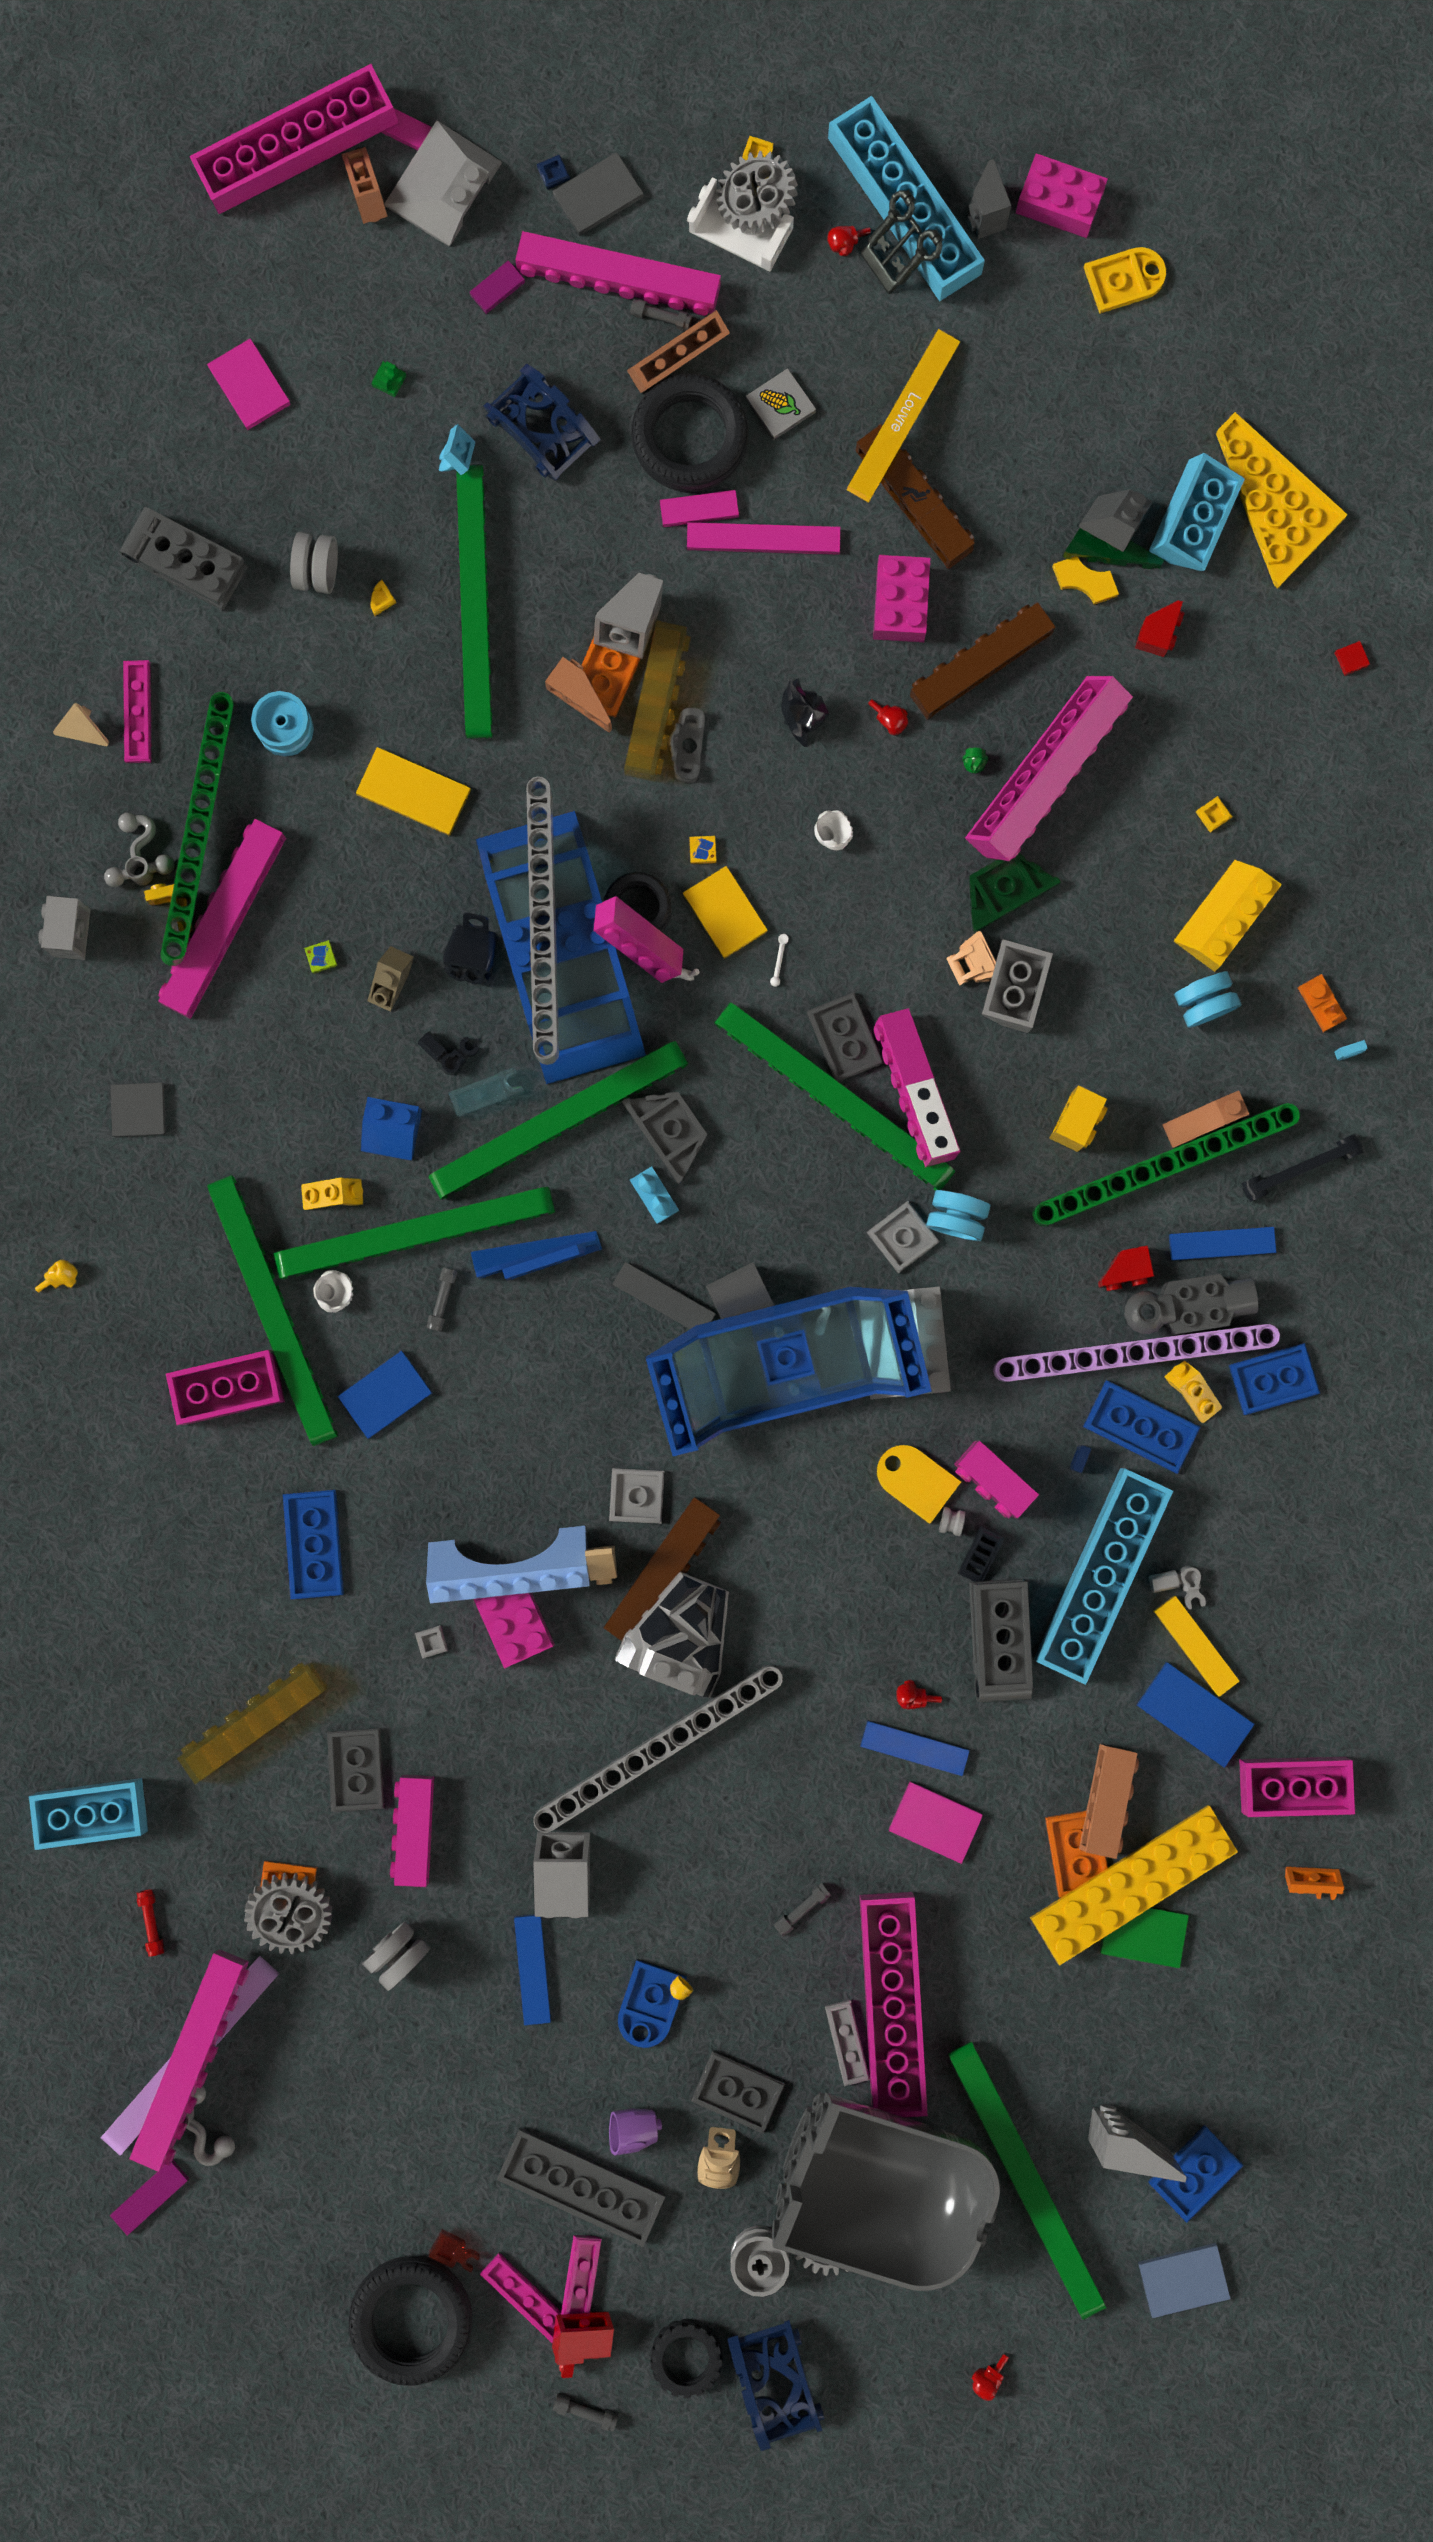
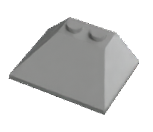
M436 121L384 206L450 247L463 226V217L484 183H490L502 162L441 122Z

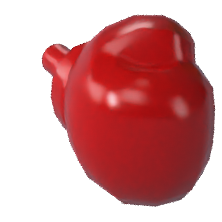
M837 226L829 231L827 236L828 244L833 252L839 253L840 256H847L852 252L854 245H857L858 237L871 234L870 228L856 231L854 226Z
M873 699L869 701L868 704L878 712L876 719L887 728L890 735H898L907 727L908 713L905 709L889 705L882 708Z
M913 1680L904 1681V1684L900 1685L896 1691L897 1702L903 1709L909 1710L925 1707L927 1702H942V1696L926 1695V1690L917 1688Z
M1005 2354L1002 2355L995 2368L988 2365L986 2369H977L972 2375L974 2392L986 2401H991L995 2398L1002 2383L1001 2381L1004 2379L1000 2371L1009 2359Z

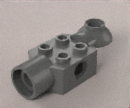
M1221 1274L1172 1281L1163 1284L1159 1295L1151 1291H1141L1134 1294L1128 1299L1125 1306V1319L1134 1331L1141 1334L1157 1332L1164 1325L1172 1335L1230 1326L1232 1317L1257 1314L1258 1296L1252 1278L1226 1281ZM1144 1305L1152 1308L1153 1316L1151 1319H1145L1142 1316L1141 1309Z

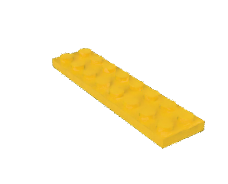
M1207 1805L1034 1914L1030 1919L1057 1964L1061 1965L1230 1858L1238 1851L1212 1808Z

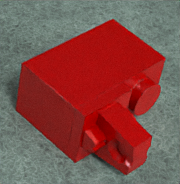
M609 2312L556 2315L552 2349L555 2363L559 2365L562 2378H572L575 2364H583L584 2359L611 2357L614 2328Z

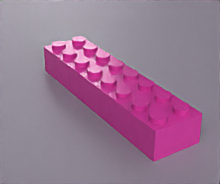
M369 64L189 157L218 214H221L396 125L398 120L374 68Z
M1086 676L965 839L986 858L1005 861L1015 858L1020 852V847L1024 841L1035 832L1039 821L1051 811V805L1066 791V785L1072 777H1075L1081 771V765L1087 757L1096 751L1097 744L1102 737L1112 730L1114 721L1127 710L1128 703L1133 696L1113 676Z
M913 1892L859 1895L871 2104L873 2108L902 2117L928 2116L915 1897Z

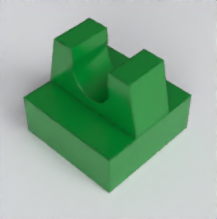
M383 361L371 383L372 387L395 397L406 377V372L398 369L392 363Z

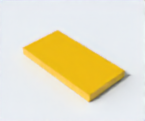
M377 747L359 784L356 795L450 836L471 788Z

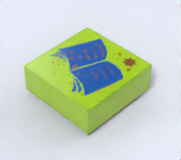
M329 940L304 948L313 974L337 966Z

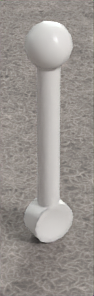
M781 934L778 938L780 946L774 977L770 980L771 985L774 987L780 985L779 973L784 947L788 943V936L786 934Z

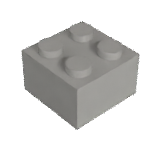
M47 896L46 903L42 905L41 910L42 919H44L43 929L39 931V944L41 948L53 957L85 960L90 909L76 898Z

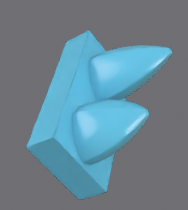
M459 424L450 430L447 444L440 454L439 458L442 461L439 471L441 472L455 469L462 475L469 469L476 442Z
M652 1166L630 1179V1182L656 1224L661 1223L679 1211Z

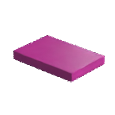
M251 339L207 364L247 430L291 405Z
M910 1781L888 1830L962 1864L983 1814Z

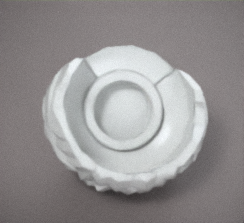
M824 811L819 815L818 821L814 826L815 837L819 843L831 850H842L853 837V827L850 826V821H848L847 816L842 811Z
M337 1270L326 1271L314 1285V1297L320 1307L327 1312H338L352 1301V1281L345 1273Z

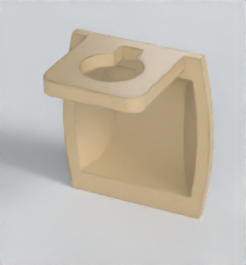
M717 2127L709 2129L708 2147H703L698 2162V2181L703 2185L717 2189L735 2186L740 2171L739 2151L735 2150L736 2131L734 2129ZM724 2135L728 2137L729 2142L725 2144L724 2148L718 2147V2143L714 2140L716 2136Z

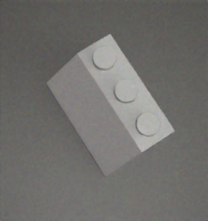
M1003 939L982 1015L1004 1027L1028 1033L1034 1025L1053 953Z

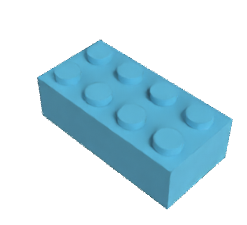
M142 1778L42 1791L29 1796L35 1850L141 1836L148 1831Z

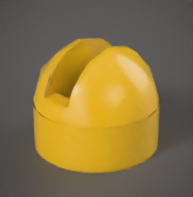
M679 1975L670 1985L671 1995L677 2000H684L693 1992L691 1985Z

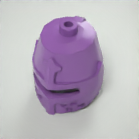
M629 2108L611 2112L609 2124L611 2153L613 2155L639 2152L656 2143L658 2130H662L661 2119H656V2114L652 2109Z

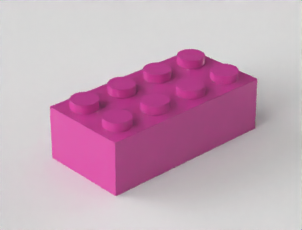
M272 1350L166 1373L177 1425L192 1424L285 1402L276 1357Z
M1347 1757L1239 1759L1241 1812L1247 1817L1355 1814L1353 1760Z

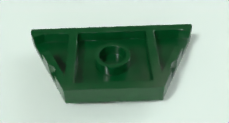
M1020 853L1010 861L997 859L969 876L972 930L974 934L1058 886L1061 883L1060 879L1049 875L1041 869L1042 867L1034 862H1029Z

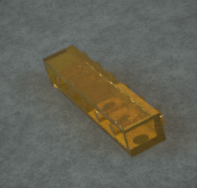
M661 621L656 622L625 762V776L655 782L656 774L661 775L664 760L660 759L661 751L667 750L669 735L665 733L667 725L672 726L675 710H671L672 701L678 700L680 686L676 685L678 676L683 677L686 661H682L683 651H689L691 637L687 636V627Z
M301 1662L289 1671L291 1676L285 1681H282L281 1678L277 1679L267 1687L270 1690L267 1694L261 1697L258 1693L246 1702L248 1707L242 1712L236 1709L224 1718L227 1723L220 1728L216 1725L212 1726L203 1733L205 1738L202 1741L196 1743L193 1740L181 1749L184 1754L178 1757L177 1760L194 1784L202 1781L329 1689L312 1663L304 1666Z

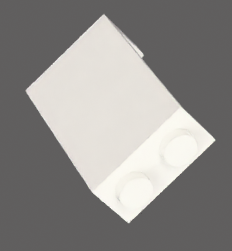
M712 177L708 186L704 185L702 187L697 207L693 206L687 218L689 232L771 272L793 230L794 217L784 214L782 223L777 220L773 221V229L769 225H765L763 233L760 227L756 228L754 234L751 233L749 227L744 233L741 232L739 227L734 230L731 223L727 224L718 210L719 206L716 202L718 198L716 193L717 179Z

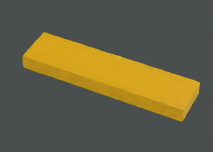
M1173 1596L1153 1611L1218 1697L1239 1682V1679L1176 1596Z

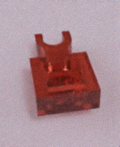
M444 2229L441 2230L429 2251L430 2258L450 2268H453L455 2263L459 2262L469 2272H472L473 2265L467 2263L466 2260L471 2257L479 2260L480 2254L473 2249H464L466 2241Z

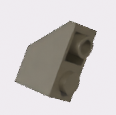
M390 946L378 961L368 1002L391 1012L409 975L414 956Z

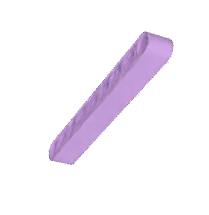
M261 1956L248 1968L249 1975L243 1986L239 1985L236 1993L239 1996L238 2002L234 2010L228 2012L225 2020L229 2022L227 2029L222 2037H218L215 2046L280 1974ZM169 2060L101 2136V2139L117 2154L121 2155L140 2134Z

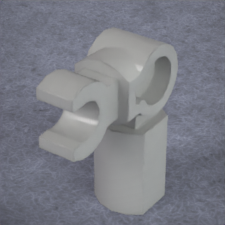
M1184 1566L1179 1572L1173 1570L1148 1577L1153 1593L1179 1588L1180 1584H1182L1183 1591L1187 1593L1184 1603L1188 1609H1192L1191 1600L1195 1597L1199 1599L1202 1607L1206 1604L1205 1597L1199 1592L1201 1588V1574L1192 1566Z

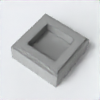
M441 1625L415 1633L422 1659L448 1651Z

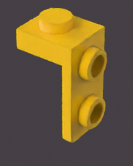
M156 884L151 886L150 890L144 891L146 901L151 906L170 902L174 884L168 886L166 884ZM180 897L176 899L179 906H187L186 898ZM177 922L179 932L184 931V925Z
M335 1178L302 1184L301 1186L304 1210L336 1205H363L361 1179Z
M1185 1360L1164 1376L1168 1383L1183 1395L1201 1423H1205L1222 1409L1221 1404L1201 1373Z

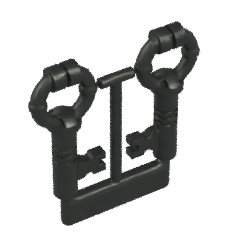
M900 190L892 195L888 216L869 237V243L861 252V256L888 294L893 293L899 284L903 285L923 261L931 262L938 259L942 251L944 239L937 229H928L922 232L919 225L912 218L916 199L909 190ZM900 197L909 207L903 216L896 209L895 205ZM910 219L912 227L882 261L873 246L879 243L882 245L883 251L888 252V248L892 247L893 244L887 240L885 234L895 222H906ZM916 230L920 234L917 240L916 254L907 265L903 263L900 255L896 257V260H893L892 264L894 267H897L899 272L896 278H894L886 265ZM928 236L936 246V250L931 255L923 248V242Z

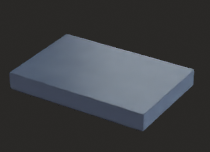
M1216 2243L1138 2262L1152 2318L1230 2299Z

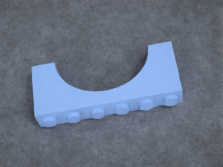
M586 1527L559 1528L556 1540L542 1553L527 1560L500 1565L479 1563L464 1557L457 1550L455 1540L428 1542L426 1585L430 1603L589 1586V1572L585 1557V1550L588 1549Z

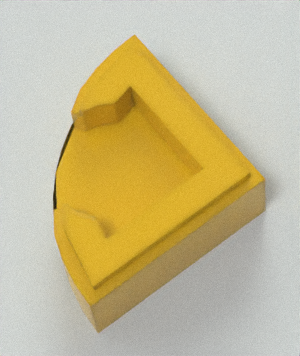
M383 580L376 584L371 596L370 605L374 616L396 604V600Z

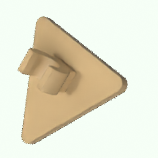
M77 703L73 704L53 731L54 735L102 746H108L109 744L108 739L90 719L91 710Z

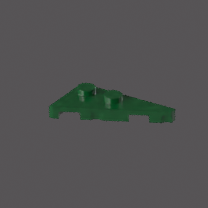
M1079 528L1063 555L1065 559H1071L1072 556L1088 558V562L1101 561L1105 564L1126 566L1127 563L1142 564L1144 569H1160L1164 562V559L1132 541L1129 542L1124 552L1081 528Z

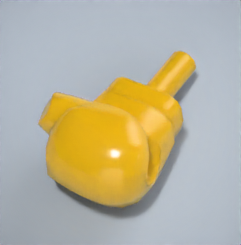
M59 1260L48 1269V1272L44 1274L45 1281L36 1286L35 1290L39 1293L49 1285L57 1288L62 1284L71 1288L77 1282L75 1278L78 1271L69 1261Z

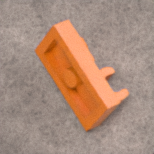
M1322 974L1298 987L1323 1032L1347 1019Z
M265 1860L261 1886L263 1879L271 1883L272 1875L282 1880L283 1873L287 1874L288 1879H292L293 1875L297 1873L298 1880L300 1881L307 1876V1884L310 1885L316 1881L317 1867Z
M1286 1867L1285 1878L1289 1893L1316 1894L1317 1899H1321L1322 1893H1329L1331 1900H1335L1337 1894H1343L1344 1885L1339 1869Z

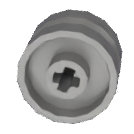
M297 532L292 546L290 563L292 588L294 590L308 591L313 584L317 593H332L338 564L336 537L322 534L316 541L312 533Z
M406 1921L400 1924L393 1932L390 1931L373 1948L374 1951L362 1963L371 1974L378 1972L385 1964L388 1966L379 1977V1983L387 1991L391 1990L431 1949L422 1938L415 1940L408 1947L405 1946L414 1934V1930Z
M753 2226L745 2229L736 2237L731 2247L730 2269L734 2282L742 2291L751 2296L765 2297L777 2292L784 2285L789 2275L790 2261L789 2252L773 2248L772 2228L768 2226Z

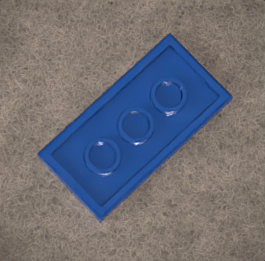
M1105 1380L1083 1425L1084 1428L1176 1474L1179 1473L1201 1428Z
M336 1490L283 1494L290 1599L344 1595Z
M1167 1662L1137 1703V1706L1224 1768L1254 1726L1248 1719Z

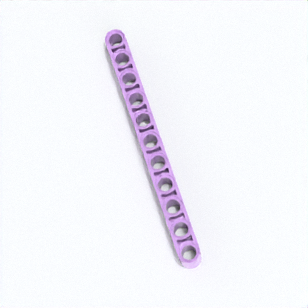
M1264 1324L1023 1355L997 1361L993 1372L998 1380L1010 1382L1273 1347L1278 1343L1280 1334L1275 1326ZM1263 1329L1267 1330L1271 1335V1339L1267 1344L1263 1343L1260 1339V1333ZM1236 1333H1241L1245 1338V1343L1242 1347L1234 1343ZM1211 1336L1216 1337L1219 1341L1217 1350H1212L1208 1346V1339ZM1185 1339L1193 1343V1351L1190 1354L1185 1353L1182 1349V1343ZM1158 1343H1163L1167 1346L1168 1351L1165 1357H1160L1156 1353ZM1133 1346L1141 1349L1142 1356L1138 1361L1130 1356V1349ZM1107 1349L1114 1351L1116 1355V1360L1112 1364L1104 1360V1353ZM1080 1353H1086L1090 1357V1363L1087 1367H1082L1078 1363ZM1055 1356H1059L1064 1360V1367L1060 1371L1052 1367V1359ZM1029 1359H1033L1038 1363V1371L1035 1374H1031L1026 1370V1362ZM1002 1363H1008L1012 1366L1013 1372L1010 1377H1004L1000 1374L999 1369Z

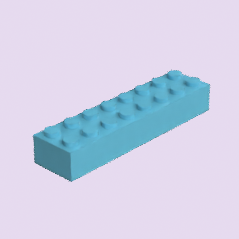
M870 96L829 123V141L883 220L888 216L892 195L900 190H909L916 199L912 218H914L922 232L928 229H937L944 239L939 258L931 262L923 261L917 268L938 300H943L982 275L984 258L874 98ZM900 197L895 205L896 209L903 216L909 207ZM910 219L906 222H895L890 228L898 241L912 227ZM916 230L902 245L910 259L916 254L917 240L920 235ZM928 236L923 242V248L931 255L936 250V246Z
M1120 1468L1034 1657L1036 1662L1086 1685L1173 1493L1172 1490L1125 1468Z

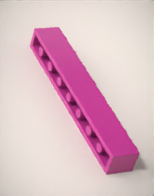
M522 231L515 259L517 271H520L522 275L527 277L539 275L553 283H558L561 280L569 282L570 285L576 288L588 286L603 294H607L609 291L619 293L625 299L642 298L646 303L652 305L660 302L668 304L674 310L691 309L694 313L701 316H706L708 313L711 314L715 311L721 287V275Z
M254 819L252 825L248 824L243 833L244 840L240 847L237 846L231 856V865L228 870L225 869L219 878L220 885L216 893L212 892L207 901L208 908L205 914L198 917L195 923L196 931L192 938H188L183 961L177 966H172V976L169 982L164 983L159 991L158 996L160 999L158 1002L189 1019L192 1018L286 840L282 832L257 819Z
M221 1949L213 1953L129 2158L130 2160L158 2172L166 2165L170 2166L176 2154V2150L173 2149L177 2139L180 2140L187 2126L183 2122L187 2113H192L197 2102V2098L194 2095L197 2088L201 2089L208 2075L207 2072H204L208 2062L212 2063L218 2051V2047L215 2046L217 2039L222 2037L227 2029L229 2022L225 2020L228 2012H232L238 2002L239 1996L236 1993L239 1985L243 1986L249 1975V1970H246L249 1961Z

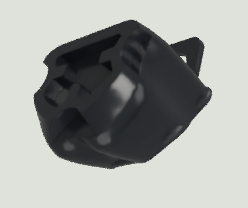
M464 913L463 925H456L453 928V933L443 955L445 972L453 979L460 982L467 981L476 985L485 983L491 978L495 961L496 943L499 938L495 932L489 931V919L487 917ZM469 920H479L483 923V925H473L469 922Z

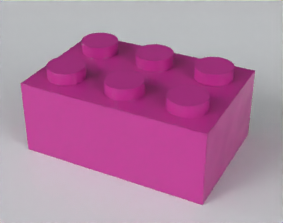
M1036 153L1018 200L1016 214L1087 238L1108 178Z
M879 555L876 578L874 640L924 642L927 628L930 558Z
M974 1441L954 1463L958 1468L955 1472L965 1482L972 1480L977 1485L975 1491L985 1500H994L997 1503L994 1508L1005 1518L1013 1517L1018 1519L1039 1496L1037 1492L981 1441Z
M532 1593L474 1599L504 1669L555 1645Z

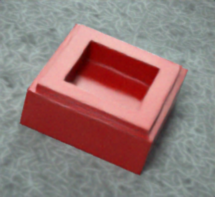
M1360 641L1335 651L1344 676L1370 665Z

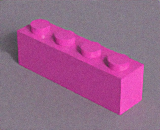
M617 896L596 905L594 932L661 983L681 975L683 948Z
M402 1775L400 1781L395 1782L394 1796L399 1798L398 1808H394L393 1824H397V1835L392 1836L391 1848L392 1851H396L395 1862H391L390 1878H394V1886L426 1887L429 1883L434 1776Z

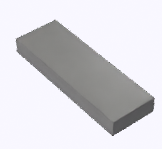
M851 1999L826 2005L825 2009L844 2086L870 2080Z

